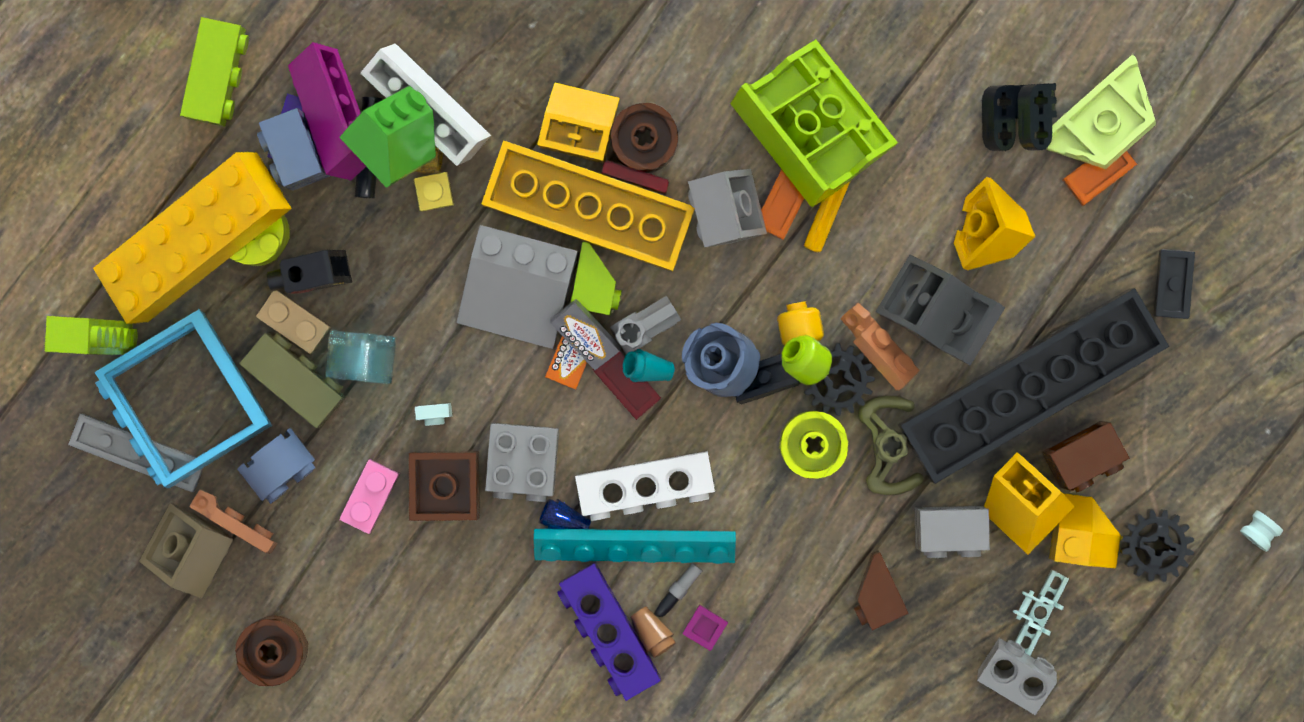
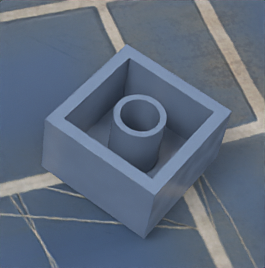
M295 108L259 122L262 131L258 132L257 136L263 151H268L272 156L274 163L270 164L269 167L276 184L280 183L281 186L294 191L330 177V175H326L321 165V159L303 111Z

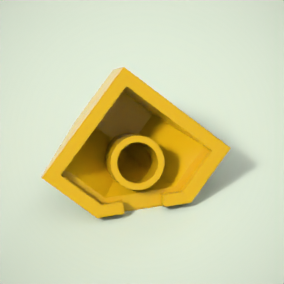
M986 177L965 197L962 211L967 212L963 230H957L954 245L963 269L971 270L1014 258L1035 238V234L1026 211L992 178Z
M1063 493L1075 507L1053 529L1049 559L1056 562L1084 566L1116 568L1120 533L1093 497Z

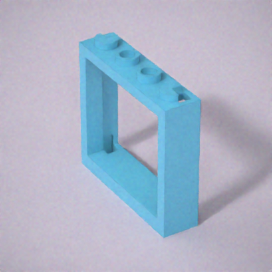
M200 309L95 372L99 379L95 384L99 388L100 394L105 400L110 397L116 407L112 411L115 419L122 428L127 426L132 433L133 438L129 441L139 457L145 455L151 466L147 468L150 477L154 479L157 485L162 483L166 488H171L272 426L206 315ZM196 329L253 424L171 473L114 378Z

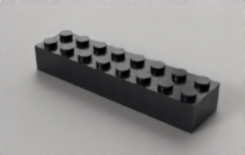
M1135 288L1128 289L904 420L898 426L906 436L907 442L930 481L936 484L1170 346Z

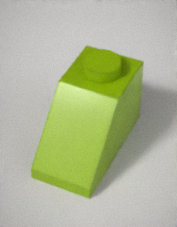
M582 242L571 302L577 299L588 312L611 316L612 309L618 310L622 290L616 289V281L591 244Z

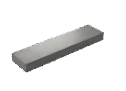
M83 413L79 415L68 445L150 476L147 468L151 465L145 455L139 457L129 441L133 438L130 431ZM152 440L171 473L197 458ZM204 468L174 486L195 492Z

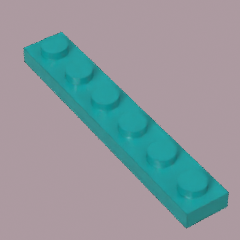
M534 529L535 560L735 563L736 531Z

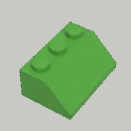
M411 86L363 110L340 136V139L386 188L423 167L436 157L433 110L426 103L424 96Z

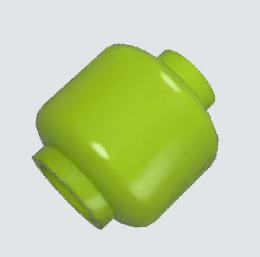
M802 335L786 343L782 351V367L790 376L804 385H814L829 374L832 355L829 349L811 336Z

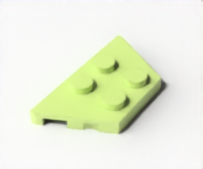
M1133 54L1052 125V141L1046 150L1107 169L1156 125L1138 62Z

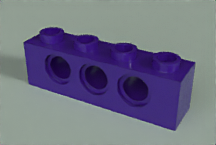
M596 562L560 581L559 585L562 589L557 593L566 609L572 607L578 619L574 620V623L583 638L589 636L595 648L590 650L599 667L605 665L611 674L607 681L616 696L622 694L625 701L660 682V674L648 653H646L643 644ZM591 594L598 597L600 608L595 612L584 610L581 604L584 596ZM603 624H611L616 628L617 636L611 641H604L598 635V628ZM618 654H629L633 658V666L628 670L619 669L614 662Z

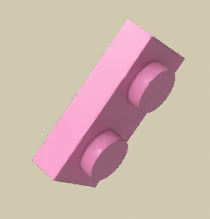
M369 459L339 520L370 534L400 473Z

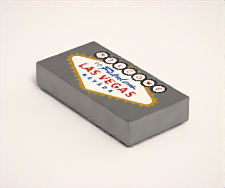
M577 299L551 318L550 323L594 370L620 352L621 346Z

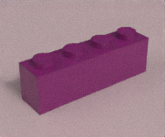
M312 42L288 65L326 175L352 180L367 166L340 139V136L361 113L338 49Z

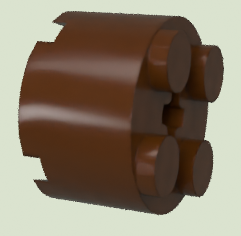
M639 103L622 110L618 114L611 128V144L617 159L624 166L645 173L656 172L665 167L674 157L678 147V130L675 121L664 108L653 103ZM646 130H649L650 138L654 141L651 144L645 143L644 146H640L639 138L636 137V134H644Z
M271 615L252 623L244 629L236 642L235 652L239 671L248 681L258 686H277L287 682L302 669L307 658L308 641L303 631L295 622L281 616ZM273 644L277 647L275 651L277 655L269 658L266 655L268 653L266 646L269 647Z

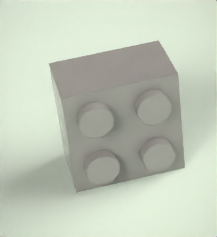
M751 169L724 171L688 181L690 188L688 197L691 206L695 208L698 220L697 234L700 240L703 241L704 248L731 244L767 234Z
M983 506L914 507L915 547L919 551L924 552L927 558L947 557V551H957V554L961 555V557H980L981 550H990L989 509Z

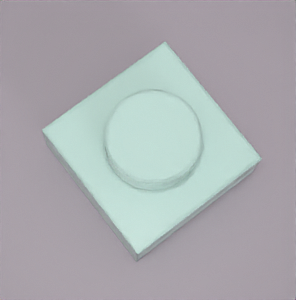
M451 403L416 406V420L424 419L425 426L445 424L444 417L452 416Z

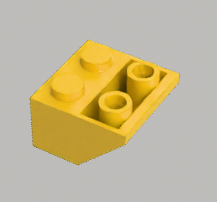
M554 83L545 111L537 144L538 147L604 163L611 138V128L616 117L620 98Z
M1018 452L994 475L984 505L985 508L989 509V519L1027 555L1075 507L1057 487Z

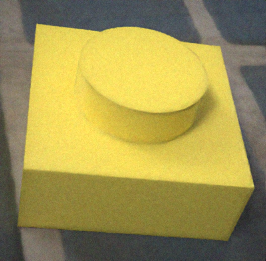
M447 172L414 178L421 212L454 206Z

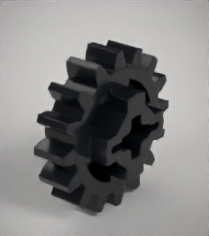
M835 343L834 351L830 353L832 357H840L837 365L831 367L829 374H837L839 370L843 371L842 377L847 382L852 383V386L846 384L839 385L835 389L832 387L833 381L826 376L823 379L827 389L824 397L818 391L816 384L810 385V388L804 391L805 395L813 394L815 396L811 403L812 406H816L820 402L824 404L822 409L824 413H827L831 407L834 408L836 416L841 415L842 408L846 407L849 413H854L853 404L855 402L861 406L865 405L864 400L861 398L863 393L872 395L873 391L866 387L868 382L875 381V377L867 376L866 371L872 368V364L863 365L861 361L865 355L860 353L854 356V346L849 345L846 351H842L840 343ZM852 362L859 370L860 382L853 379L849 369ZM847 390L855 393L854 396L846 401L836 402L840 393Z
M1147 509V518L1138 513L1135 514L1137 523L1135 525L1125 524V527L1130 531L1129 535H1120V539L1127 542V547L1121 548L1120 553L1129 554V558L1124 564L1127 567L1136 565L1133 574L1138 577L1146 571V580L1151 582L1154 580L1155 574H1158L1162 582L1167 581V573L1169 572L1173 576L1178 577L1177 567L1180 565L1188 568L1189 566L1184 560L1185 555H1194V551L1187 548V544L1192 543L1194 538L1184 534L1190 528L1189 525L1182 524L1178 526L1180 516L1174 514L1168 519V511L1161 509L1158 516H1156L1153 509ZM1152 524L1149 532L1143 536L1138 535L1144 527ZM1168 526L1175 532L1178 543H1174L1169 537ZM1159 536V541L1169 546L1170 549H1157L1155 553V549L1143 544V542H1155ZM1135 547L1141 548L1145 554V564L1138 558ZM1171 555L1175 556L1170 563L1162 566L1164 559Z

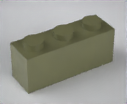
M277 332L273 336L270 333H264L239 364L316 429L321 428L346 398L341 393L343 386L329 375L325 379L315 371L318 366L306 355L302 354L298 357L289 350L292 344Z

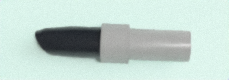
M692 563L680 579L675 581L668 589L669 592L661 600L654 612L655 616H665L687 594L689 587L703 572L696 564Z

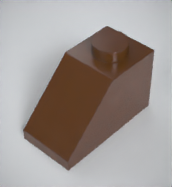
M878 550L871 553L856 595L859 605L854 607V610L861 625L863 626L868 623L873 631L909 613L881 553Z

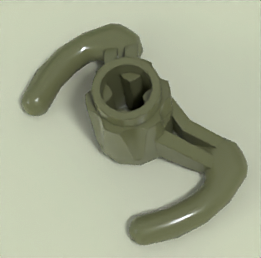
M899 396L872 398L866 401L864 406L860 405L858 410V418L871 430L875 466L867 476V486L871 492L881 495H899L909 492L923 483V475L915 473L899 482H885L884 479L893 463H897L899 459L905 457L909 449L906 443V436L897 430L889 429L876 415V412L883 408H895L911 412L914 410L915 404L913 401ZM874 424H877L883 431L878 433V429ZM882 461L886 462L883 469L880 470L882 467Z

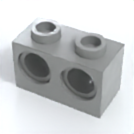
M998 638L978 669L977 681L1036 715L1057 683V672L1054 671V666L1047 660L1040 657L1034 659L1026 654L1025 649L1012 640L1006 642ZM1000 660H1008L1013 664V667L1009 670H1001L995 664ZM1030 677H1036L1042 681V684L1038 687H1029L1025 684V680Z

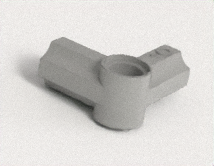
M665 296L636 314L634 312L612 325L610 329L625 354L630 351H636L652 341L654 336L676 325L677 322L681 321V318L669 298Z

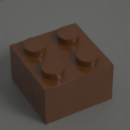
M1099 421L1041 452L1059 487L1071 491L1075 490L1076 493L1094 484L1092 478L1100 474H1105L1108 477L1124 468L1123 462L1130 459L1111 422Z
M479 451L409 453V521L478 520L480 518Z

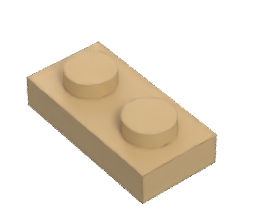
M278 290L272 292L256 315L258 319L309 354L315 352L331 328L328 324Z

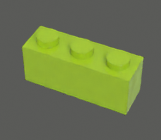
M201 17L180 116L223 127L226 125V120L232 119L235 108V101L231 100L234 87L238 88L242 76V68L238 67L240 55L246 54L249 43V36L245 35L246 29L241 25Z

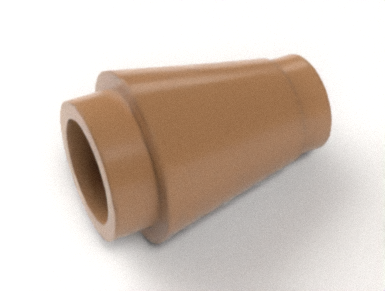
M647 606L630 617L634 622L633 624L646 653L650 652L653 658L660 656L676 644L672 638L674 634Z

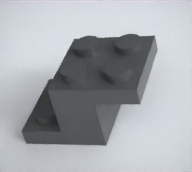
M909 255L876 312L884 318L904 327L929 345L971 366L1005 307L974 291L953 275Z

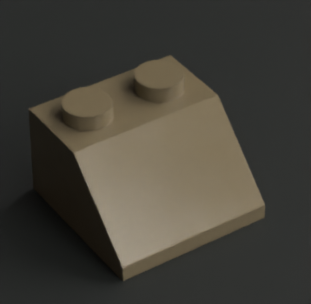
M170 503L139 562L171 588L202 598L207 588L211 585L223 558L227 555L233 539L216 526Z

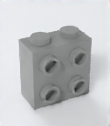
M491 423L485 491L493 492V498L513 499V493L526 494L527 501L546 502V497L553 496L555 490L559 428Z

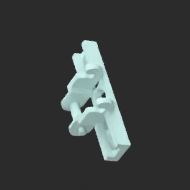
M1053 570L1050 571L1038 597L1033 596L1035 592L1032 590L1029 593L1023 591L1022 594L1026 597L1019 611L1013 610L1017 614L1016 619L1021 620L1022 617L1026 619L1015 642L1020 645L1024 636L1030 637L1031 643L1025 649V653L1029 656L1041 633L1050 635L1051 631L1045 629L1044 626L1054 606L1060 610L1064 608V606L1057 602L1069 578ZM1055 576L1059 577L1062 581L1058 589L1050 587ZM1047 591L1053 593V600L1045 597ZM1034 600L1035 603L1029 615H1025L1031 601ZM1038 606L1044 607L1047 612L1046 616L1042 619H1038L1034 615V610ZM1029 626L1037 629L1035 634L1027 631Z

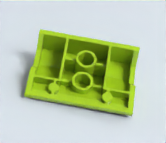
M816 39L785 58L771 73L755 83L743 84L730 103L811 207L837 192L898 144L889 130Z

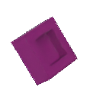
M699 604L682 634L711 651L727 626L728 621Z

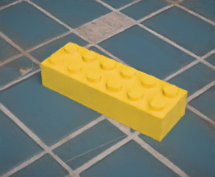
M504 140L481 203L484 207L671 272L674 271L695 211V208L689 204Z
M236 152L93 269L126 324L149 322L292 208L257 152Z

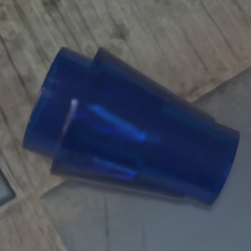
M548 499L540 515L539 524L544 525L545 529H589L591 520L585 518V516H582V514L559 499L556 501Z

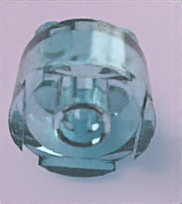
M330 330L325 377L372 383H392L396 337Z

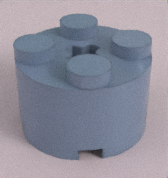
M712 323L702 329L698 328L688 337L684 344L682 362L684 363L688 379L696 386L721 397L740 396L751 385L758 372L759 350L756 349L754 343L747 336L726 324Z
M291 428L284 434L286 439L280 434L251 456L252 460L247 463L250 466L249 468L243 463L237 469L261 501L267 499L270 504L287 492L286 490L289 487L286 484L294 479L296 483H299L316 468L313 465L316 459Z

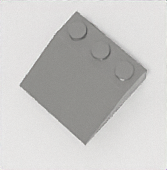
M480 225L456 323L553 349L558 331L550 323L551 318L565 307L579 252Z

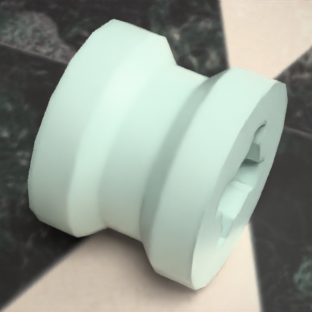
M1256 510L1252 515L1253 521L1248 526H1244L1240 532L1260 549L1267 552L1271 547L1272 539L1280 536L1283 529L1269 517Z

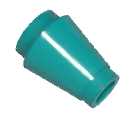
M641 349L628 352L623 361V373L632 382L670 381L675 371L673 362Z

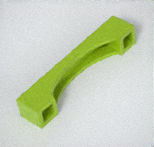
M47 316L45 352L124 355L137 346V329H133V324H126L125 321Z

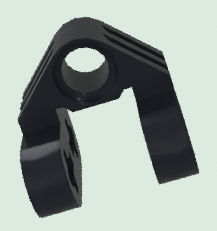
M1056 83L987 87L982 95V138L985 147L990 151L1010 150L1015 143V119H1018V136L1021 146L1029 151L1047 149L1052 141V118L1057 117Z

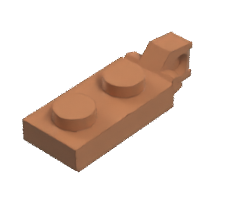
M859 303L841 317V320L856 338L853 343L896 391L907 385L920 371L912 359L891 339L889 333L882 329L874 321V318L871 317V314Z
M199 490L189 506L267 554L272 553L278 544L271 540L274 533L257 523L254 528L249 527L242 522L245 516L230 507H227L224 512L218 505L217 497Z

